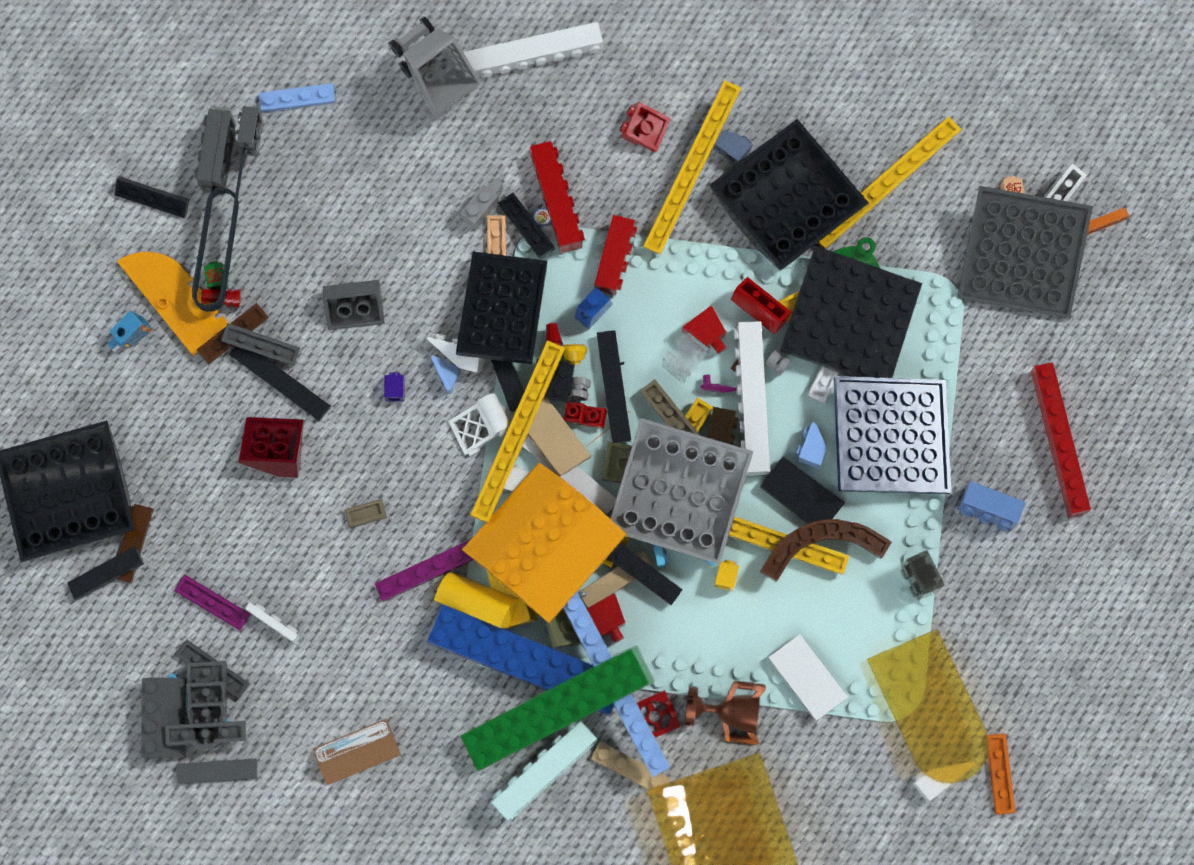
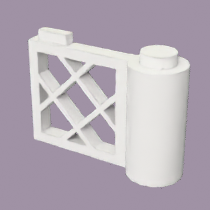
M495 393L481 398L477 404L449 421L464 454H469V456L480 451L479 447L495 437H505L510 426V422ZM477 409L480 413L479 422L471 420L473 412ZM459 420L466 421L464 431L458 429L456 422ZM470 422L478 425L475 435L468 433ZM482 426L486 427L490 434L485 438L479 437ZM467 436L474 438L473 445L469 448L465 443Z

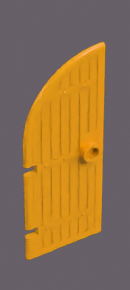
M137 252L117 260L120 267L193 357L199 353L197 349L226 327L228 321L223 316L218 319L215 317L219 313L218 309L206 312L197 307L192 298V287L188 284L193 278L182 265L171 257L156 252ZM198 286L197 301L201 304L202 290Z

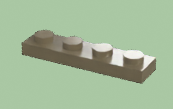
M655 379L640 390L641 394L667 426L700 435Z

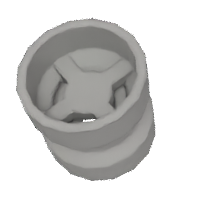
M774 350L764 365L768 368H773L775 373L781 376L791 360L787 357L783 358L780 352Z
M573 377V389L570 390L569 397L579 401H587L589 395L587 390L590 388L591 381L582 377Z

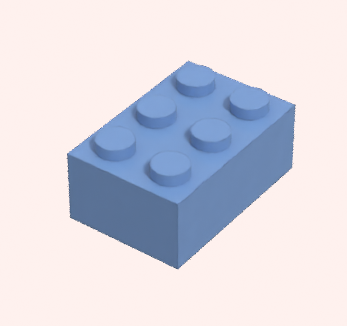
M970 481L964 489L957 510L961 511V514L964 516L972 517L973 515L978 517L982 523L990 524L991 522L998 525L997 528L1008 531L1012 530L1019 523L1026 502Z

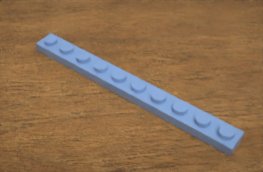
M577 592L563 609L591 663L595 667L612 658ZM632 694L614 702L613 704L651 777L653 778L670 769Z

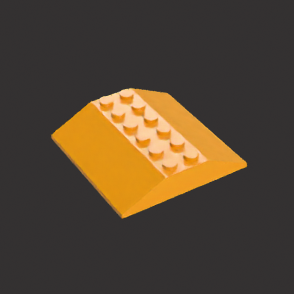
M539 462L492 515L489 524L485 523L462 550L550 624L627 534L584 495Z

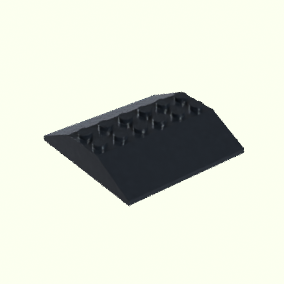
M798 119L794 120L709 185L732 221L752 245L780 271L869 204Z
M107 420L0 450V479L21 563L135 531L129 491L121 460Z

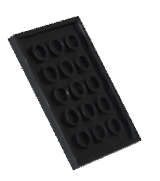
M472 252L456 355L533 364L548 261Z

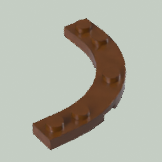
M840 519L819 520L799 527L782 539L773 549L759 572L777 582L796 553L818 541L843 540L851 542L880 559L884 557L892 541L869 527L856 522Z

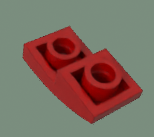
M568 402L563 419L566 422L603 429L607 410L605 408L587 406L582 403Z

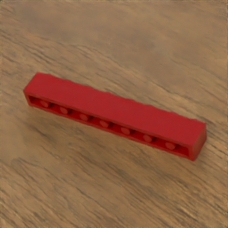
M1051 362L1036 365L1032 368L1031 375L1067 517L1087 514L1091 508L1054 364Z

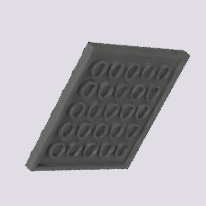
M979 186L957 297L1070 318L1093 206Z

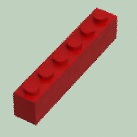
M552 141L530 146V156L560 254L580 249L585 237L583 230H579L577 225L580 224L578 214L574 213L572 209L574 207L573 198L568 196L567 193L569 190L567 179L563 180L562 174H564L562 163L558 164L557 161L559 157L557 147H553Z

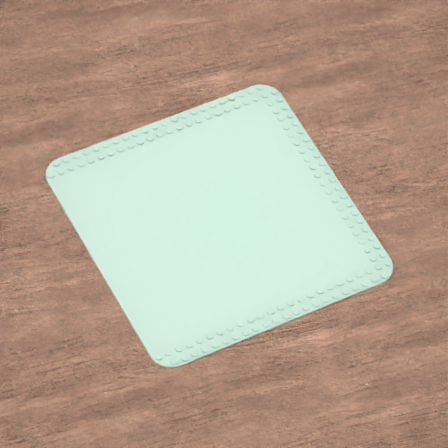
M552 224L540 227L554 245L555 250L541 259L548 261L533 364L513 362L524 392L534 372L537 358H540L544 349L546 324L556 323L563 346L565 344H584L588 348L584 360L580 361V364H573L575 365L573 377H582L591 381L590 388L587 390L589 394L588 400L579 401L569 397L568 402L582 403L587 406L605 408L607 410L596 332L615 330L620 362H625L624 365L620 366L627 412L630 411L628 413L631 434V442L619 444L633 445L640 418L666 425L640 392L642 388L655 379L684 416L697 397L713 407L736 411L735 417H739L737 428L732 429L731 435L735 436L733 445L740 447V440H743V433H739V421H742V415L738 414V402H741L740 395H737V391L715 393L700 388L703 384V375L706 374L710 375L711 383L734 388H737V384H740L739 377H736V372L730 369L738 359L735 358V347H738L737 340H734V328H737L738 322L757 321L731 301V297L736 287L746 277H749L777 301H780L800 290L811 257L800 256L780 271L758 250L668 239L662 254L659 255L643 247L648 236L636 235L635 238H631L630 244H633L631 255H627L625 260L628 262L626 273L622 272L621 279H623L621 291L617 290L616 296L603 293L612 301L613 305L588 330L575 318L578 305L594 289L608 231L578 227L579 230H583L585 240L582 241V248L560 254ZM522 237L516 247L514 257L540 260ZM880 266V269L922 283L892 378L946 380L950 451L964 315L963 300L957 297L958 289L944 276L932 272ZM709 306L713 307L726 330V335L721 340L727 348L720 354H717L712 347L705 352L702 351L682 332V327ZM788 321L775 335L762 326L764 364L774 350L780 352L789 324ZM780 352L783 358L787 357L791 360L781 376L776 374L773 368H768L764 365L770 472L780 459L785 457L845 502L833 519L862 524L892 541L884 557L880 559L864 548L843 540L818 541L813 544L850 556L843 575L792 558L778 581L775 582L759 572L771 554V550L728 536L721 561L731 560L739 566L734 590L729 591L714 587L719 564L715 563L714 566H711L700 558L662 547V550L667 552L668 562H665L664 568L657 569L653 545L630 538L625 546L634 554H638L643 550L654 566L653 568L683 590L674 603L669 605L637 580L632 581L615 592L626 623L625 626L620 628L624 639L615 644L609 635L602 639L612 657L634 646L638 647L655 681L640 690L665 691L670 694L688 696L689 686L698 687V696L700 698L723 701L733 681L752 682L766 685L765 692L760 696V706L809 712L768 659V657L800 634L847 695V698L826 713L827 715L879 722L898 721L910 715L918 707L925 691L945 494L838 491L834 386L825 404L807 396L822 366ZM563 355L560 361L569 364V361L565 360ZM840 373L839 376H848V375H845V374H843V373ZM496 375L494 393L500 404L510 411ZM549 400L563 418L567 403ZM608 411L603 429L566 422L591 455L590 459L578 467L617 498L621 484L602 481L608 443L612 442ZM712 412L699 430L700 436L707 437ZM812 422L816 423L827 446L819 469L798 462L799 456L796 455L799 444L804 445L806 438L802 436L806 426L810 427ZM497 436L486 443L479 494L483 487L489 462H494L504 437L500 438ZM522 447L515 465L531 472L540 461ZM768 475L746 476L735 517L787 535L799 527L808 524L759 488ZM502 492L494 513L511 494ZM613 509L607 515L609 518H611ZM476 518L473 537L485 524V522ZM476 561L469 562L467 578L491 588L487 571ZM601 564L577 592L582 591L618 566L614 564L610 569L606 565ZM537 613L538 621L512 629H505L552 648L550 637L545 633L544 627L546 622ZM583 645L555 648L557 651L592 664ZM736 689L734 696L752 695L755 690Z

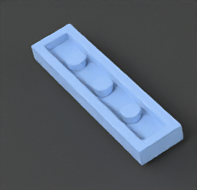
M333 83L259 93L262 112L335 103Z

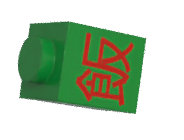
M218 261L210 262L204 266L208 289H221L224 265Z

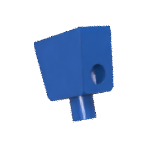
M594 288L578 305L575 318L589 330L613 303L598 288Z

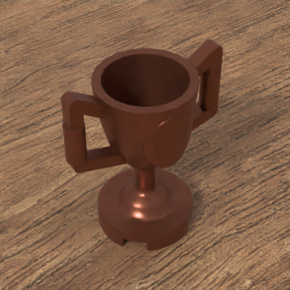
M733 681L725 700L718 705L704 704L702 698L698 696V687L689 686L684 725L694 726L695 718L701 716L703 712L716 713L723 722L726 741L757 745L756 730L760 696L765 692L766 685ZM736 689L755 690L752 695L734 696ZM729 726L743 732H748L750 737L730 734Z

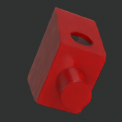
M709 306L682 327L683 334L704 352L712 347L717 354H720L727 348L721 340L725 337L726 330L712 306Z
M615 593L586 608L602 638L609 635L614 644L624 639L620 628L625 626L626 623Z

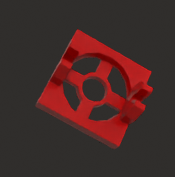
M665 691L637 702L640 711L645 705L647 706L649 712L644 719L647 723L656 726L657 731H651L655 738L681 727L676 717V712ZM652 702H659L667 708L659 711L654 709ZM652 711H657L660 714L658 722L650 721L649 714ZM670 714L669 722L663 728L661 725L662 717Z

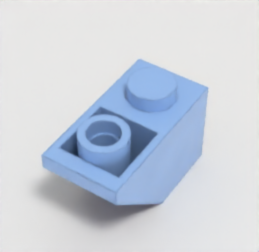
M812 422L810 427L806 426L802 437L806 439L804 445L799 444L796 455L799 456L798 462L819 469L827 446L816 423Z

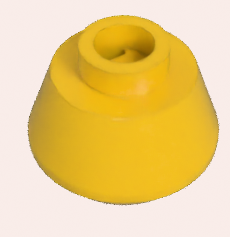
M565 344L563 346L565 347L563 355L565 360L569 361V364H580V361L584 360L588 348L584 344Z

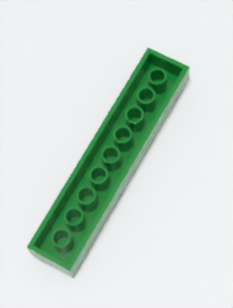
M634 646L460 735L477 771H480L655 681L638 647Z

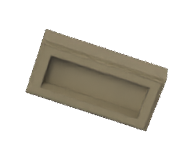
M382 499L344 509L350 529L387 518Z

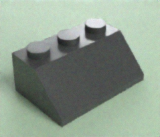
M380 280L323 286V303L328 330L385 323Z

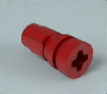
M202 289L201 304L211 305L215 303L220 296L221 289ZM226 290L223 305H227L229 308L231 306L233 308H240L241 290Z

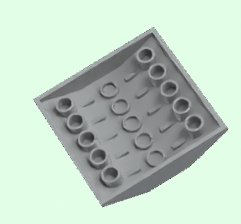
M640 418L610 519L627 534V537L720 564L753 451Z

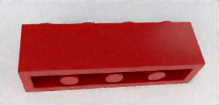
M617 215L612 216L594 283V288H598L603 293L616 296L617 290L621 291L623 279H621L622 272L626 273L628 262L625 260L627 255H631L633 244H630L631 238H635L638 228L635 226V220Z

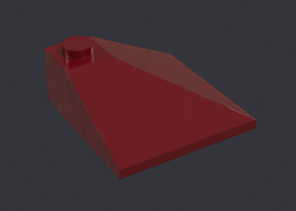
M246 417L239 463L277 477L298 478L301 464L304 419Z

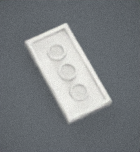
M800 634L768 657L815 721L847 698V695Z

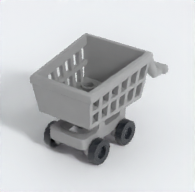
M423 16L419 19L420 24L397 41L392 39L388 42V45L398 58L404 56L406 62L402 60L399 63V67L409 79L413 77L420 95L428 105L429 119L434 121L462 97L476 90L482 82L455 37L438 28L435 30L431 22ZM419 37H425L410 49L408 48ZM434 58L435 62L428 66L429 60Z

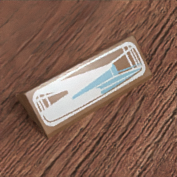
M387 718L313 748L318 767L327 785L401 755Z

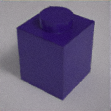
M391 372L389 375H384V398L386 402L405 401V378L399 372Z

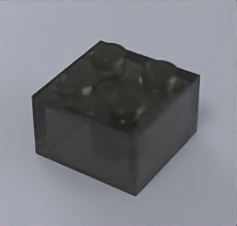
M928 550L906 559L901 565V574L905 580L908 579L911 585L909 587L913 597H917L918 601L939 592L945 586Z

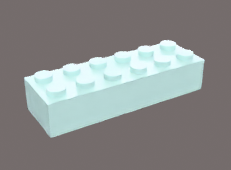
M581 721L578 724L575 722L568 727V733L564 737L561 735L552 742L553 747L549 751L544 749L537 756L538 761L534 764L530 762L522 769L523 774L519 778L515 776L507 783L509 787L505 791L500 789L492 797L494 801L491 803L508 822L516 817L597 743V738Z

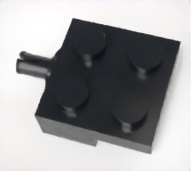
M562 361L559 362L544 399L568 403L575 365L563 363Z

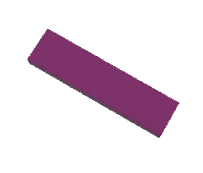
M186 575L183 576L174 590L240 631L251 615Z

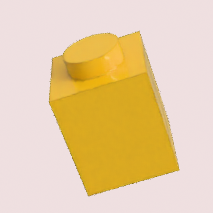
M731 560L720 562L714 587L729 591L734 590L739 570L736 562Z

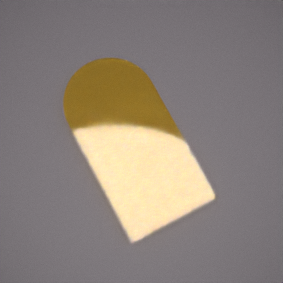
M938 629L868 658V664L919 769L928 777L943 783H958L973 777L982 768L987 759L989 739Z

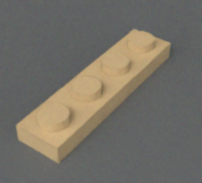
M601 741L591 757V760L659 796L662 795L670 779L661 773L652 778L646 765Z

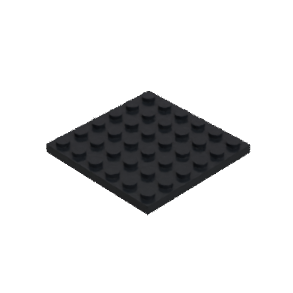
M815 246L780 352L851 377L892 378L922 283Z

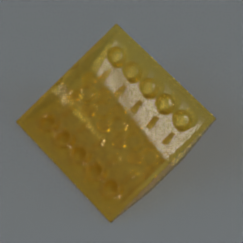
M761 753L753 754L647 790L671 865H798Z

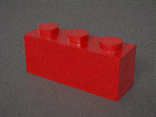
M746 277L736 287L731 297V301L757 322H761V325L774 335L786 324L791 314L789 309L749 277Z

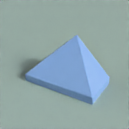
M434 355L431 357L432 362L449 395L454 389L460 368Z

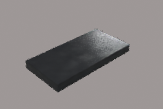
M785 457L780 459L759 487L806 523L833 519L845 504L843 500Z

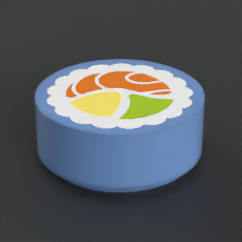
M540 208L534 212L533 219L539 227L551 224L547 209Z

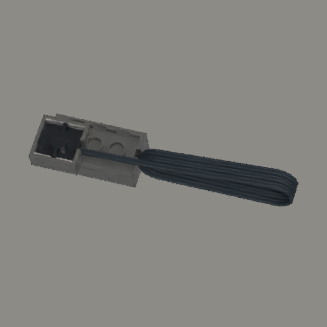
M243 106L242 112H239L238 115L239 130H236V122L229 108L215 107V109H208V115L204 116V126L206 127L205 133L202 132L201 144L203 145L202 150L198 152V161L200 162L199 168L195 169V179H197L198 185H201L202 191L208 192L210 195L207 199L192 286V298L197 307L206 312L219 309L223 305L226 296L239 210L238 195L245 155L258 156L263 119L259 109L256 107ZM234 136L235 141L238 143V148H241L242 152L236 193L226 188ZM226 193L234 198V206L220 296L215 303L203 305L197 301V292L212 202L215 196Z

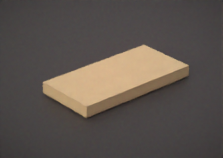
M543 399L528 437L555 473L561 477L590 459L591 455L549 400Z

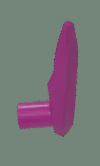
M709 374L703 375V384L700 386L703 390L715 393L737 391V388L713 384Z

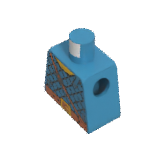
M130 310L110 330L114 338L107 344L114 352L121 346L130 349L154 329L142 315Z

